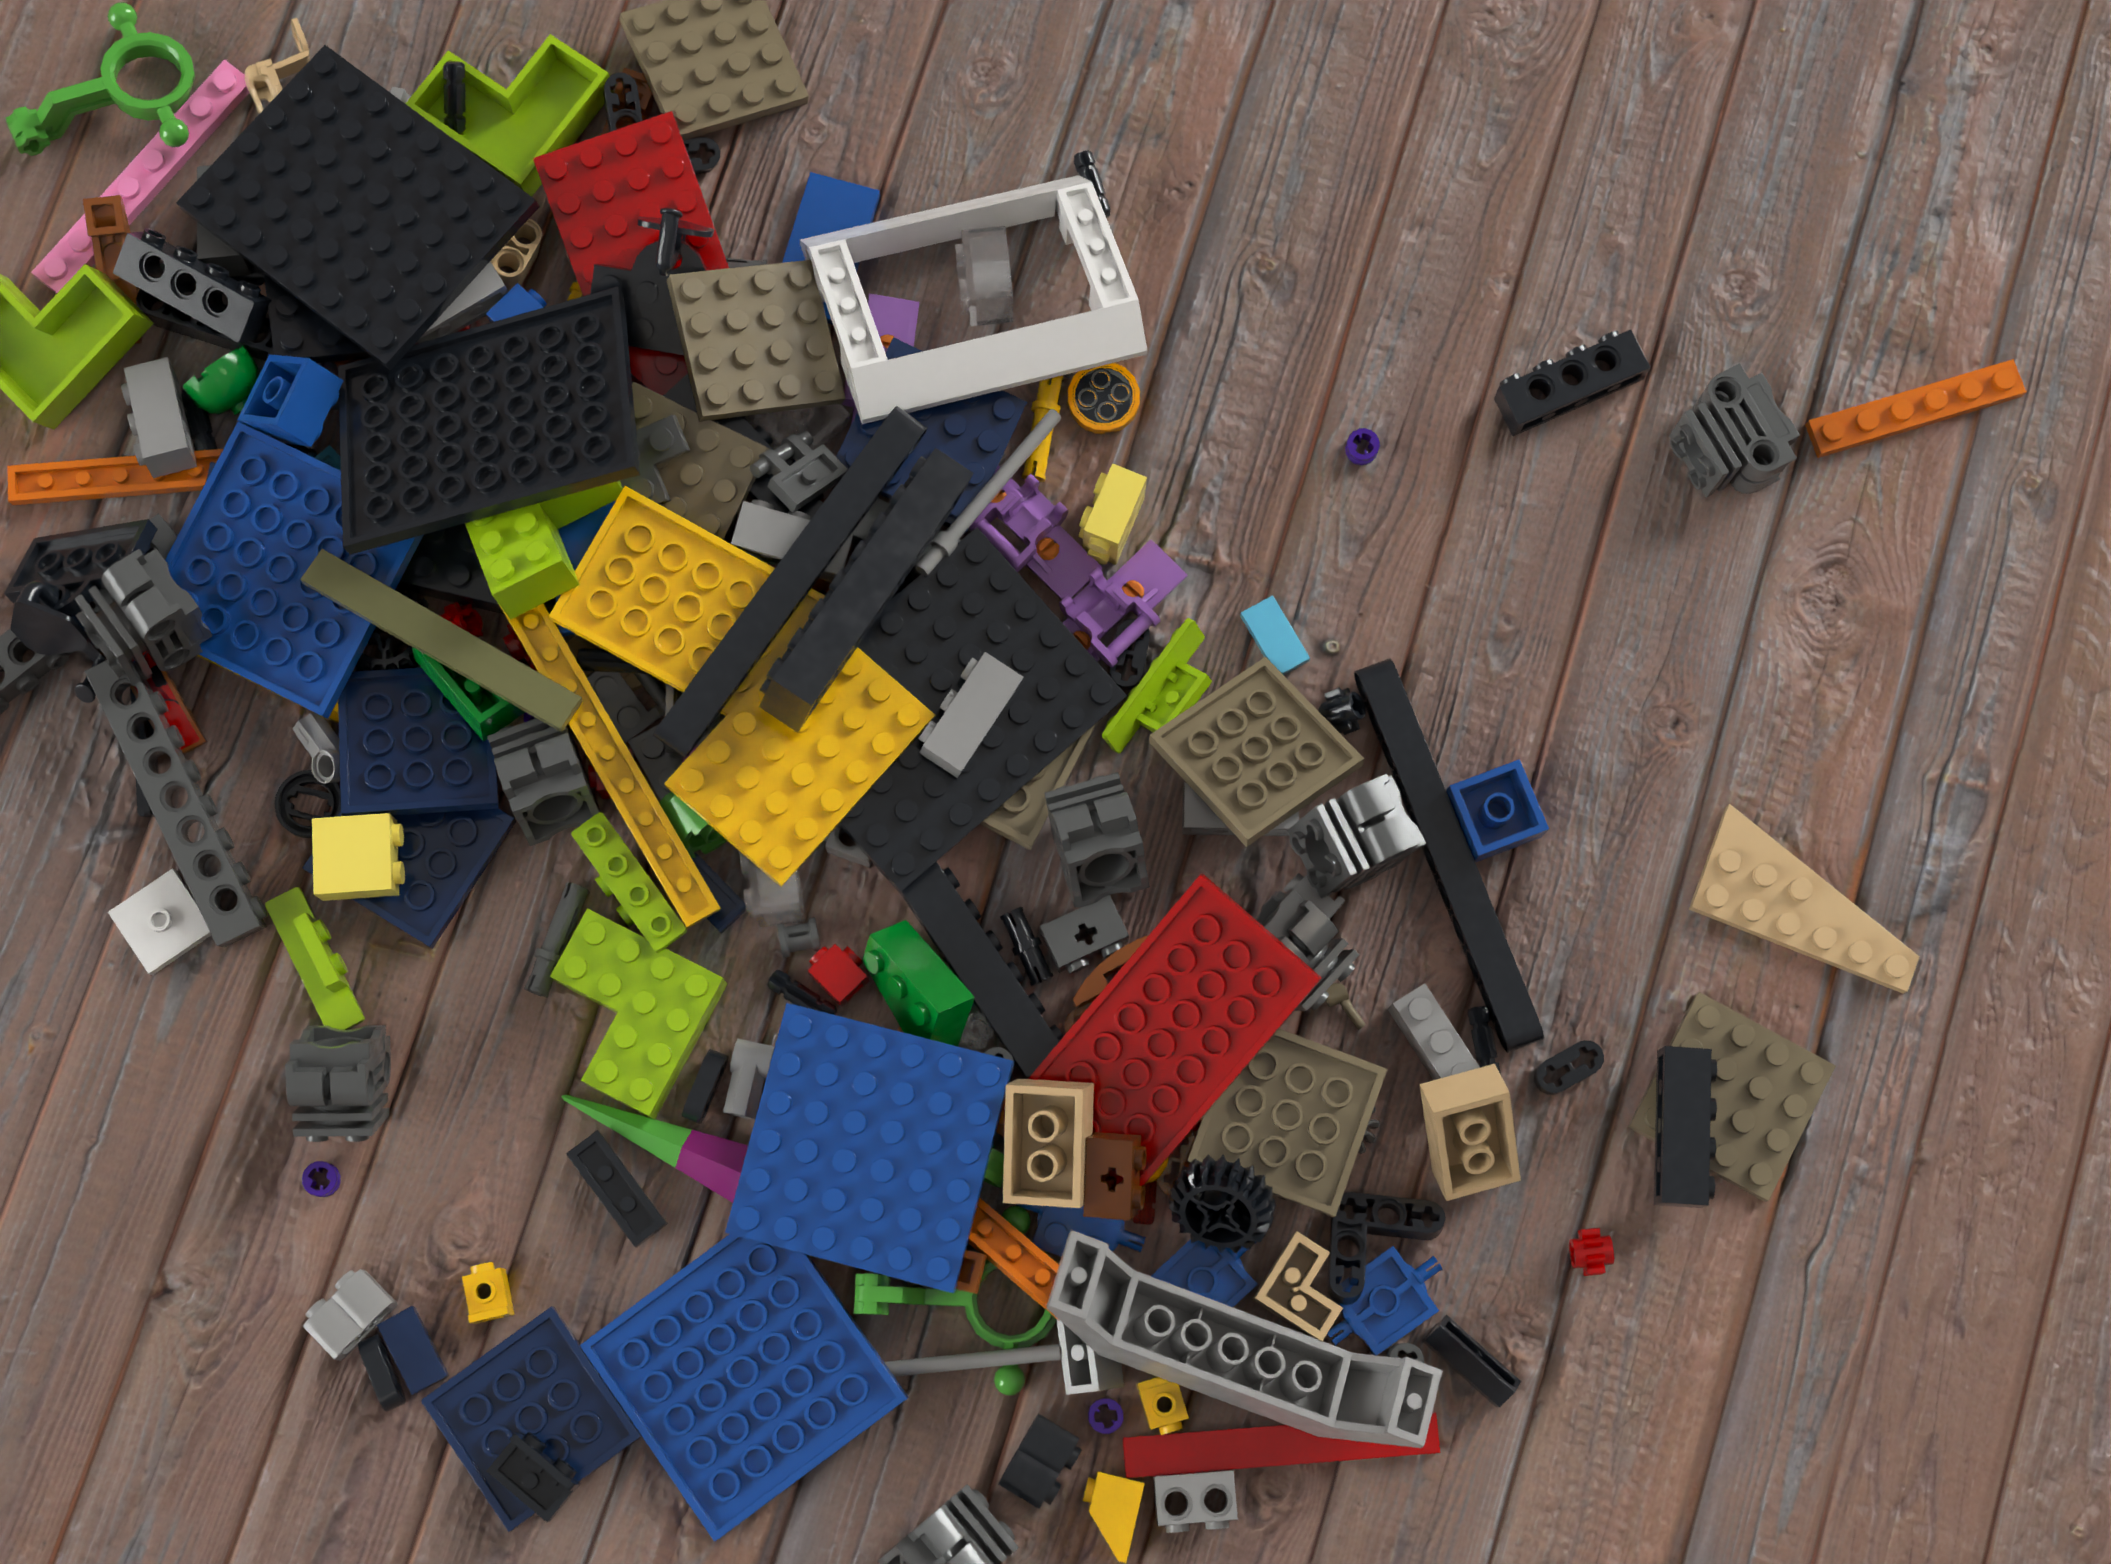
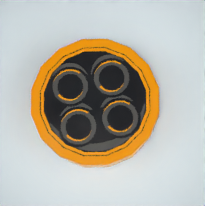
M1116 363L1078 371L1073 376L1068 387V406L1072 418L1083 429L1095 434L1123 430L1134 420L1139 409L1140 388L1137 381L1125 367Z

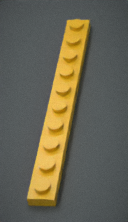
M541 604L513 619H510L502 609L537 671L582 698L583 702L568 725L686 928H690L721 910L559 629L553 621L549 620L550 614L545 605Z

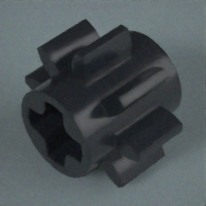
M1339 687L1326 692L1324 695L1327 702L1319 706V712L1339 733L1343 732L1346 735L1359 730L1358 720L1363 719L1366 714L1365 704L1361 696L1356 692L1350 693L1349 688L1341 690Z

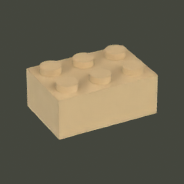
M1495 1064L1419 1084L1432 1172L1446 1201L1521 1181L1510 1092Z
M1016 1079L1006 1084L1003 1203L1081 1208L1084 1206L1086 1138L1093 1134L1094 1083Z

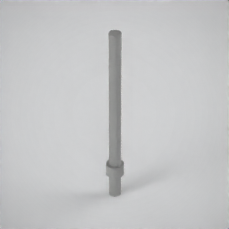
M1050 409L946 532L941 531L931 542L932 548L915 567L920 574L927 577L945 555L949 557L958 546L957 541L1061 420V415L1057 411Z
M1060 1344L887 1361L884 1363L893 1376L898 1377L1062 1359Z

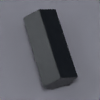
M1447 1315L1422 1340L1423 1343L1496 1408L1501 1407L1516 1392L1521 1383L1514 1374Z

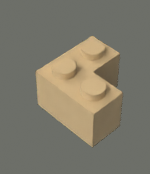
M1298 1231L1294 1232L1253 1296L1252 1301L1303 1334L1323 1341L1343 1309L1310 1287L1330 1252Z

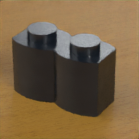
M1038 1413L1000 1478L998 1485L1040 1509L1043 1502L1051 1505L1062 1486L1061 1483L1056 1481L1063 1467L1071 1470L1082 1451L1081 1448L1076 1446L1079 1437Z

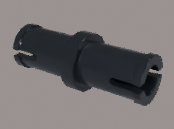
M1023 907L1012 910V914L1007 912L1000 916V918L1003 920L1013 942L1014 948H1012L1014 956H1019L1030 984L1034 986L1042 983V980L1052 978L1054 975L1051 973L1039 947L1042 944L1040 938H1035L1023 912Z

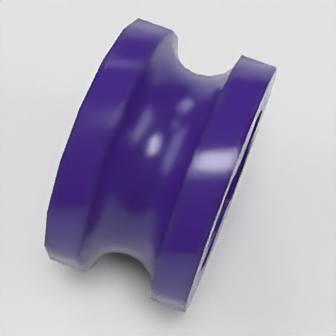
M1366 428L1353 431L1349 435L1345 446L1348 459L1357 465L1371 463L1376 458L1380 447L1379 438L1376 433ZM1362 439L1369 442L1368 449L1371 452L1368 453L1367 450L1364 451V454L1356 452L1357 445L1354 441L1357 440L1360 444Z
M316 1161L309 1164L302 1175L304 1189L309 1194L318 1197H328L334 1194L339 1189L341 1183L339 1170L334 1165L324 1161ZM326 1168L328 1170L326 1177L330 1180V1183L327 1187L320 1185V1190H317L315 1188L317 1181L313 1179V1175L316 1171L323 1173V1169Z
M1101 1398L1090 1406L1088 1421L1095 1431L1102 1434H1110L1117 1431L1121 1426L1123 1410L1115 1400ZM1103 1404H1107L1109 1410H1116L1117 1413L1116 1421L1112 1419L1111 1421L1114 1424L1108 1428H1104L1102 1422H1096L1094 1419L1095 1411L1100 1413L1098 1407Z

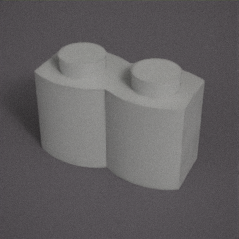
M362 1269L356 1273L350 1270L343 1275L335 1284L337 1289L335 1294L327 1301L320 1299L306 1313L309 1319L303 1324V1327L334 1360H343L398 1305L367 1271Z

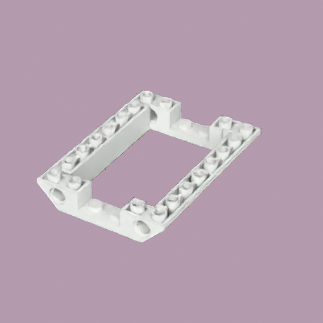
M1079 175L800 239V246L805 260L812 261L822 302H826L841 346V365L862 424L886 419L896 406L906 413L1147 355L1139 299L1093 183ZM1056 209L1060 219L1059 229L1066 245L1074 243L1089 281V306L1091 311L898 358L887 359L854 263L1055 216Z

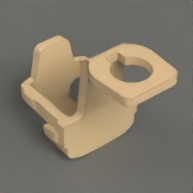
M297 18L291 19L292 35L299 51L298 54L275 64L272 63L271 59L260 61L245 69V83L259 114L264 110L260 100H267L270 103L282 91L283 88L279 80L299 72L310 61L309 48Z

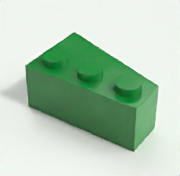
M412 647L415 661L483 742L488 739L487 736L497 733L500 729L525 713L520 708Z
M907 920L870 934L862 961L903 1032L958 1046L975 999L974 995Z

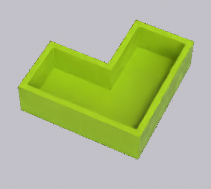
M550 34L507 89L448 50L406 102V105L532 197L542 184L533 158L574 144L605 104L603 91L605 83L610 76L607 71ZM448 61H458L465 65V78L462 80L465 83V112H463L462 116L466 119V129L462 134H458L444 124V118L447 116L444 113V83L447 80L443 77V66Z
M84 264L41 311L8 277L0 274V389L32 422L54 430L154 323L105 273L87 264Z
M620 481L465 523L491 594L510 619L580 585L558 529L617 500L623 490Z
M588 908L550 975L558 984L617 1013L581 1081L652 1119H656L727 986L725 979L666 948L659 953L655 952L645 937Z

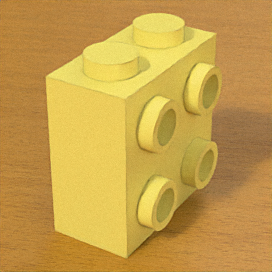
M1113 463L1108 474L1101 472L1093 492L1095 494L1093 500L1094 507L1087 505L1079 524L1081 529L1078 537L1083 539L1082 548L1088 552L1087 555L1103 565H1106L1108 562L1117 564L1144 501L1147 477Z
M390 813L312 818L314 895L322 901L398 896L399 884H404L405 882L404 864L402 861H398V847L404 844L402 824H397V820Z

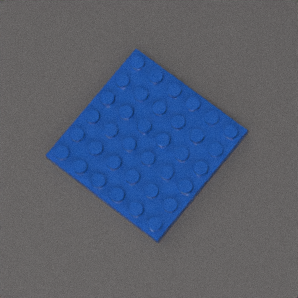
M237 422L165 561L169 566V572L174 582L187 591L199 606L202 613L201 620L207 625L212 634L211 638L199 644L203 651L199 655L328 719L376 626L307 587L300 579L321 549H324L395 590L423 535L349 555L343 547L341 470L243 423Z
M786 1003L725 1233L955 1293L1006 1096V1084L1009 1083L1014 1061Z
M732 1234L719 1241L579 1345L714 1542L909 1398L809 1255Z

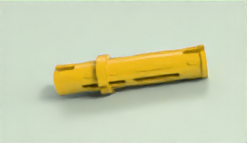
M1064 375L1052 378L1051 385H1049L1050 378L1039 381L1037 399L1032 402L1031 411L1034 412L1031 431L1050 409H1054L1060 414L1058 399ZM1053 429L1025 461L1024 472L1022 473L1023 479H1026L1030 474L1033 475L1036 467V479L1039 482H1045Z

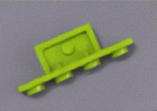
M1187 618L1181 627L1174 631L1170 642L1161 654L1151 662L1149 670L1139 684L1129 692L1127 700L1120 710L1107 722L1102 737L1114 752L1120 754L1140 726L1155 732L1195 705L1212 683L1208 674L1187 664L1205 638L1194 620Z
M602 812L594 815L572 831V837L600 874L595 878L599 887L607 897L612 894L615 895L621 904L616 908L619 915L629 927L635 923L655 952H661L687 932V928Z
M294 887L267 901L265 907L324 1026L348 1030L363 1022L365 1016L344 974L348 973L347 967L338 952L333 954L327 942L331 939V935L322 919L316 920L302 889Z

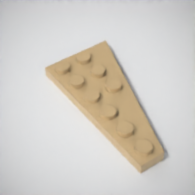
M1731 804L1725 807L1689 910L1900 993L1908 992L1920 956Z

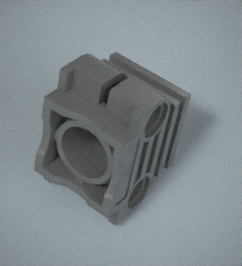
M1740 363L1711 379L1693 409L1684 412L1669 435L1671 438V449L1679 459L1682 458L1690 470L1688 474L1693 486L1698 490L1701 489L1706 498L1712 495L1716 489L1718 491L1724 489L1729 482L1735 490L1744 494L1755 493L1777 482L1780 479V472L1789 463L1796 460L1797 457L1790 445L1800 436L1791 419L1785 416L1777 407L1772 395V388L1763 373L1761 372L1749 379Z
M138 549L113 564L104 572L102 583L113 602L108 604L96 586L90 588L89 592L99 609L98 612L95 613L82 594L75 598L81 609V612L76 614V617L82 626L85 627L84 631L97 649L100 648L107 659L106 662L115 675L120 678L125 674L132 686L137 684L139 680L129 664L131 660L135 661L145 677L153 674L142 653L147 651L161 671H169L203 652L199 644L212 637L209 628L201 620L202 613L199 606L187 591L174 582L167 562L157 549H154L145 556Z
M534 718L516 726L504 727L497 733L487 736L495 757L494 763L503 790L530 846L549 840L564 829L578 827L601 812L594 791L590 786L582 759L578 753L577 745L568 726L561 733L539 719Z
M1118 772L1106 776H1097L1092 780L1070 786H1061L1056 790L1044 793L1053 840L1056 843L1064 877L1074 907L1079 908L1096 903L1101 898L1111 894L1132 893L1150 888L1144 847L1138 830L1137 818L1128 793L1124 792Z
M1387 774L1352 788L1337 800L1334 798L1324 805L1319 804L1287 830L1292 849L1300 856L1307 870V878L1311 886L1317 890L1320 898H1324L1332 892H1338L1343 888L1347 890L1376 878L1381 873L1396 867L1407 856L1426 844L1418 826L1408 817L1404 810L1400 791L1392 775L1388 776Z
M1294 889L1288 890L1287 893L1276 891L1262 906L1256 920L1322 977L1319 983L1295 1009L1296 1011H1308L1309 1008L1316 1010L1328 998L1329 993L1326 990L1336 979L1342 982L1355 969V965L1352 962L1360 954L1355 949L1343 950L1348 943L1343 938L1332 939L1338 933L1336 926L1310 900H1304Z
M366 1025L354 1030H339L330 1026H307L303 1030L301 1038L294 1039L289 1044L290 1060L285 1064L287 1101L289 1106H299L292 1113L293 1121H300L293 1128V1137H306V1140L309 1142L326 1141L328 1136H345V1140L350 1142L368 1140L369 1136H373L389 1116V1108H383L388 1102V1093H382L388 1086L391 1076L390 1036H386V1025Z
M967 1484L878 1560V1563L1001 1564L1019 1547L1014 1542L1015 1536L1008 1525L1002 1521L998 1522L987 1509L989 1504L986 1498L978 1490H972Z

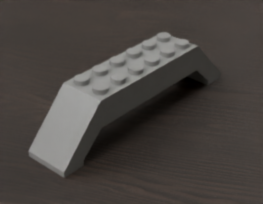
M1073 1230L1069 1232L1046 1308L1098 1355L1318 1437L1416 1448L1424 1446L1441 1379V1369L1409 1357L1394 1358L1352 1353L1137 1272L1108 1248L1109 1244Z

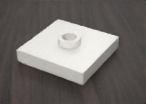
M173 868L108 912L148 974L152 976L211 936L191 892Z

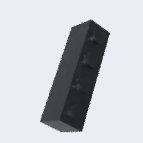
M1664 1046L1657 1050L1654 1205L1703 1208L1709 1206V1199L1713 1200L1715 1178L1709 1175L1710 1160L1715 1159L1716 1140L1715 1137H1710V1121H1715L1717 1113L1716 1099L1711 1098V1082L1715 1083L1717 1078V1061L1712 1059V1049Z

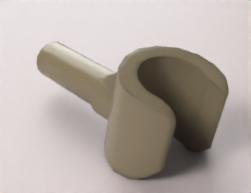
M1333 983L1326 990L1329 993L1328 998L1325 1000L1327 1005L1332 1007L1340 1003L1342 1009L1356 1028L1360 1030L1366 1024L1352 1006L1347 989L1340 983Z

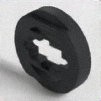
M312 770L299 771L289 776L281 784L275 797V813L279 822L290 833L302 838H312V826L300 825L293 820L292 816L312 821V818L337 817L341 811L340 785L337 782L320 783L314 777ZM307 784H319L326 787L330 793L318 791L303 786ZM298 793L316 796L328 800L327 805L332 807V811L324 812L323 817L294 810L295 805L290 803L289 800L292 797L297 798Z

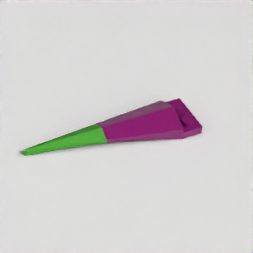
M562 1095L563 1100L733 1203L748 1145L570 1095Z

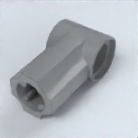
M315 712L309 713L306 717L297 721L293 730L312 757V773L323 784L340 782L339 738L323 716Z
M737 1039L731 1058L730 1072H732L723 1109L724 1113L746 1119H756L775 1046Z

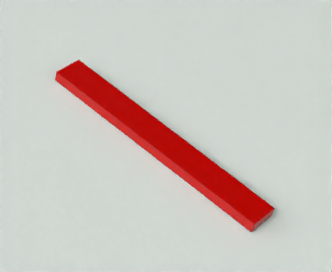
M1432 1413L1425 1444L1421 1448L1318 1437L1288 1425L1122 1437L1125 1478L1440 1453L1436 1413Z

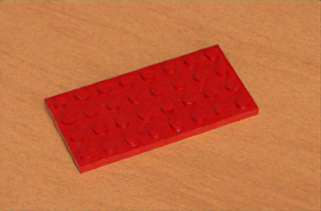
M672 111L533 158L583 296L591 294L594 264L598 263L632 269L635 259L647 245L659 240L660 230L637 225V219L639 217L662 218L660 214V209L670 208L682 212L683 216L679 220L714 229L712 237L686 235L685 242L690 244L700 254L706 266V271L729 268ZM682 258L676 263L675 268L681 265ZM629 346L631 374L646 387L661 395L667 393L688 374L684 355Z
M1200 874L1028 1079L1094 1083L1093 1133L1141 1135V1146L1146 1147L1147 1152L1146 1166L1144 1170H1140L1139 1186H1144L1319 983L1322 977L1204 874ZM1116 1168L1109 1172L1110 1176L1116 1177V1184L1123 1180V1176L1117 1175Z

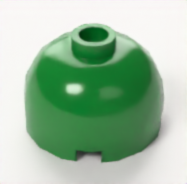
M242 346L240 349H234L204 368L205 371L200 374V378L197 379L193 376L183 384L182 388L200 409L211 414H222L230 410L235 416L241 413L259 376V369L245 346Z

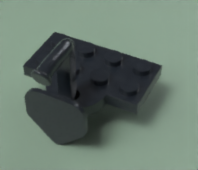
M662 208L660 209L662 218L639 217L637 219V225L660 230L659 240L647 245L635 259L632 269L598 263L594 264L591 294L619 286L624 295L628 346L684 355L667 279L670 274L706 271V266L700 254L690 244L685 242L686 235L712 237L714 229L679 220L683 216L682 212L675 209ZM682 258L681 265L675 268L676 263Z
M149 519L34 538L4 593L12 603H15L10 626L11 631L29 649L43 655L82 650L94 662L92 667L106 661L107 659L100 648L97 649L84 631L85 627L82 626L76 617V614L81 612V609L75 598L82 594L88 604L92 602L93 598L89 592L90 588L96 586L98 591L106 589L102 583L104 572L113 564L138 549L145 555L150 549V543L158 529ZM86 676L83 683L75 686V694L81 701L91 703L95 700L96 694Z

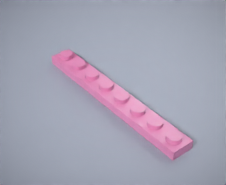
M224 59L174 114L175 118L182 120L189 129V137L186 143L180 147H170L161 140L158 132L103 192L100 197L122 196L129 225L249 94L245 83V75ZM85 213L31 272L56 294L84 264L91 267L95 264L92 237L87 235Z

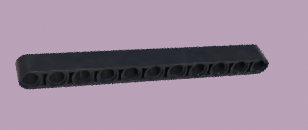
M898 406L890 412L654 732V737L684 758L691 753L918 445L928 429L925 425Z
M1389 658L1354 671L1356 686L1365 704L1366 711L1395 783L1400 791L1409 818L1418 826L1426 842L1422 846V850L1484 1004L1489 1010L1490 1019L1503 1049L1508 1053L1543 1040L1544 1034L1541 1023L1393 661Z

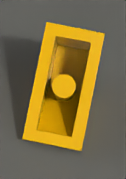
M1097 1471L1095 1479L1089 1477L1087 1479L1083 1501L1090 1503L1088 1511L1117 1560L1126 1563L1145 1483Z

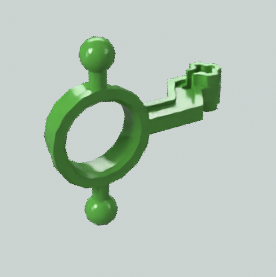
M124 2L112 5L108 11V21L114 29L121 31L124 38L116 41L104 54L100 67L102 77L48 92L38 110L28 109L26 106L14 109L13 113L6 117V123L20 154L27 153L30 156L43 153V149L50 145V141L62 138L75 115L116 104L120 110L133 118L148 121L160 119L162 122L159 130L161 140L170 147L184 145L189 137V129L182 120L176 119L174 114L189 99L195 73L191 56L180 43L166 35L151 32L137 33L135 28L137 13L131 5ZM156 57L173 63L180 71L181 78L177 87L170 94L160 99L143 100L134 98L122 91L116 83L118 73L125 64L137 58Z
M1011 1206L1005 1209L1001 1215L1022 1234H1025L1030 1228V1215L1027 1210L1020 1206ZM989 1260L985 1262L978 1294L955 1290V1293H950L939 1289L890 1286V1276L882 1274H856L854 1314L889 1315V1303L965 1307L967 1319L976 1334L991 1345L1001 1347L1003 1350L1032 1346L1045 1338L1057 1322V1319L1045 1309L1044 1315L1037 1325L1023 1334L1011 1336L1001 1334L988 1326L980 1314L978 1296L984 1280L990 1273L998 1269ZM1018 1364L1005 1365L996 1371L994 1383L1000 1393L1011 1396L1022 1390L1025 1376L1021 1368L1018 1367Z

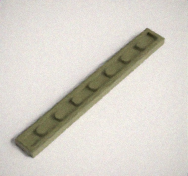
M321 549L300 579L307 587L561 733L583 702L579 695L324 549Z

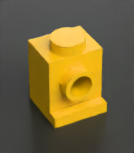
M488 1262L470 1267L471 1274L462 1276L469 1312V1323L479 1324L515 1315L506 1269L501 1267L495 1269L494 1262ZM483 1284H488L491 1287V1294L486 1299H482L478 1294V1290Z
M1160 1377L1136 1383L1150 1430L1158 1428L1160 1435L1183 1429L1181 1421L1189 1417L1178 1384ZM1161 1397L1169 1398L1172 1403L1171 1409L1166 1413L1160 1412L1157 1408V1401Z

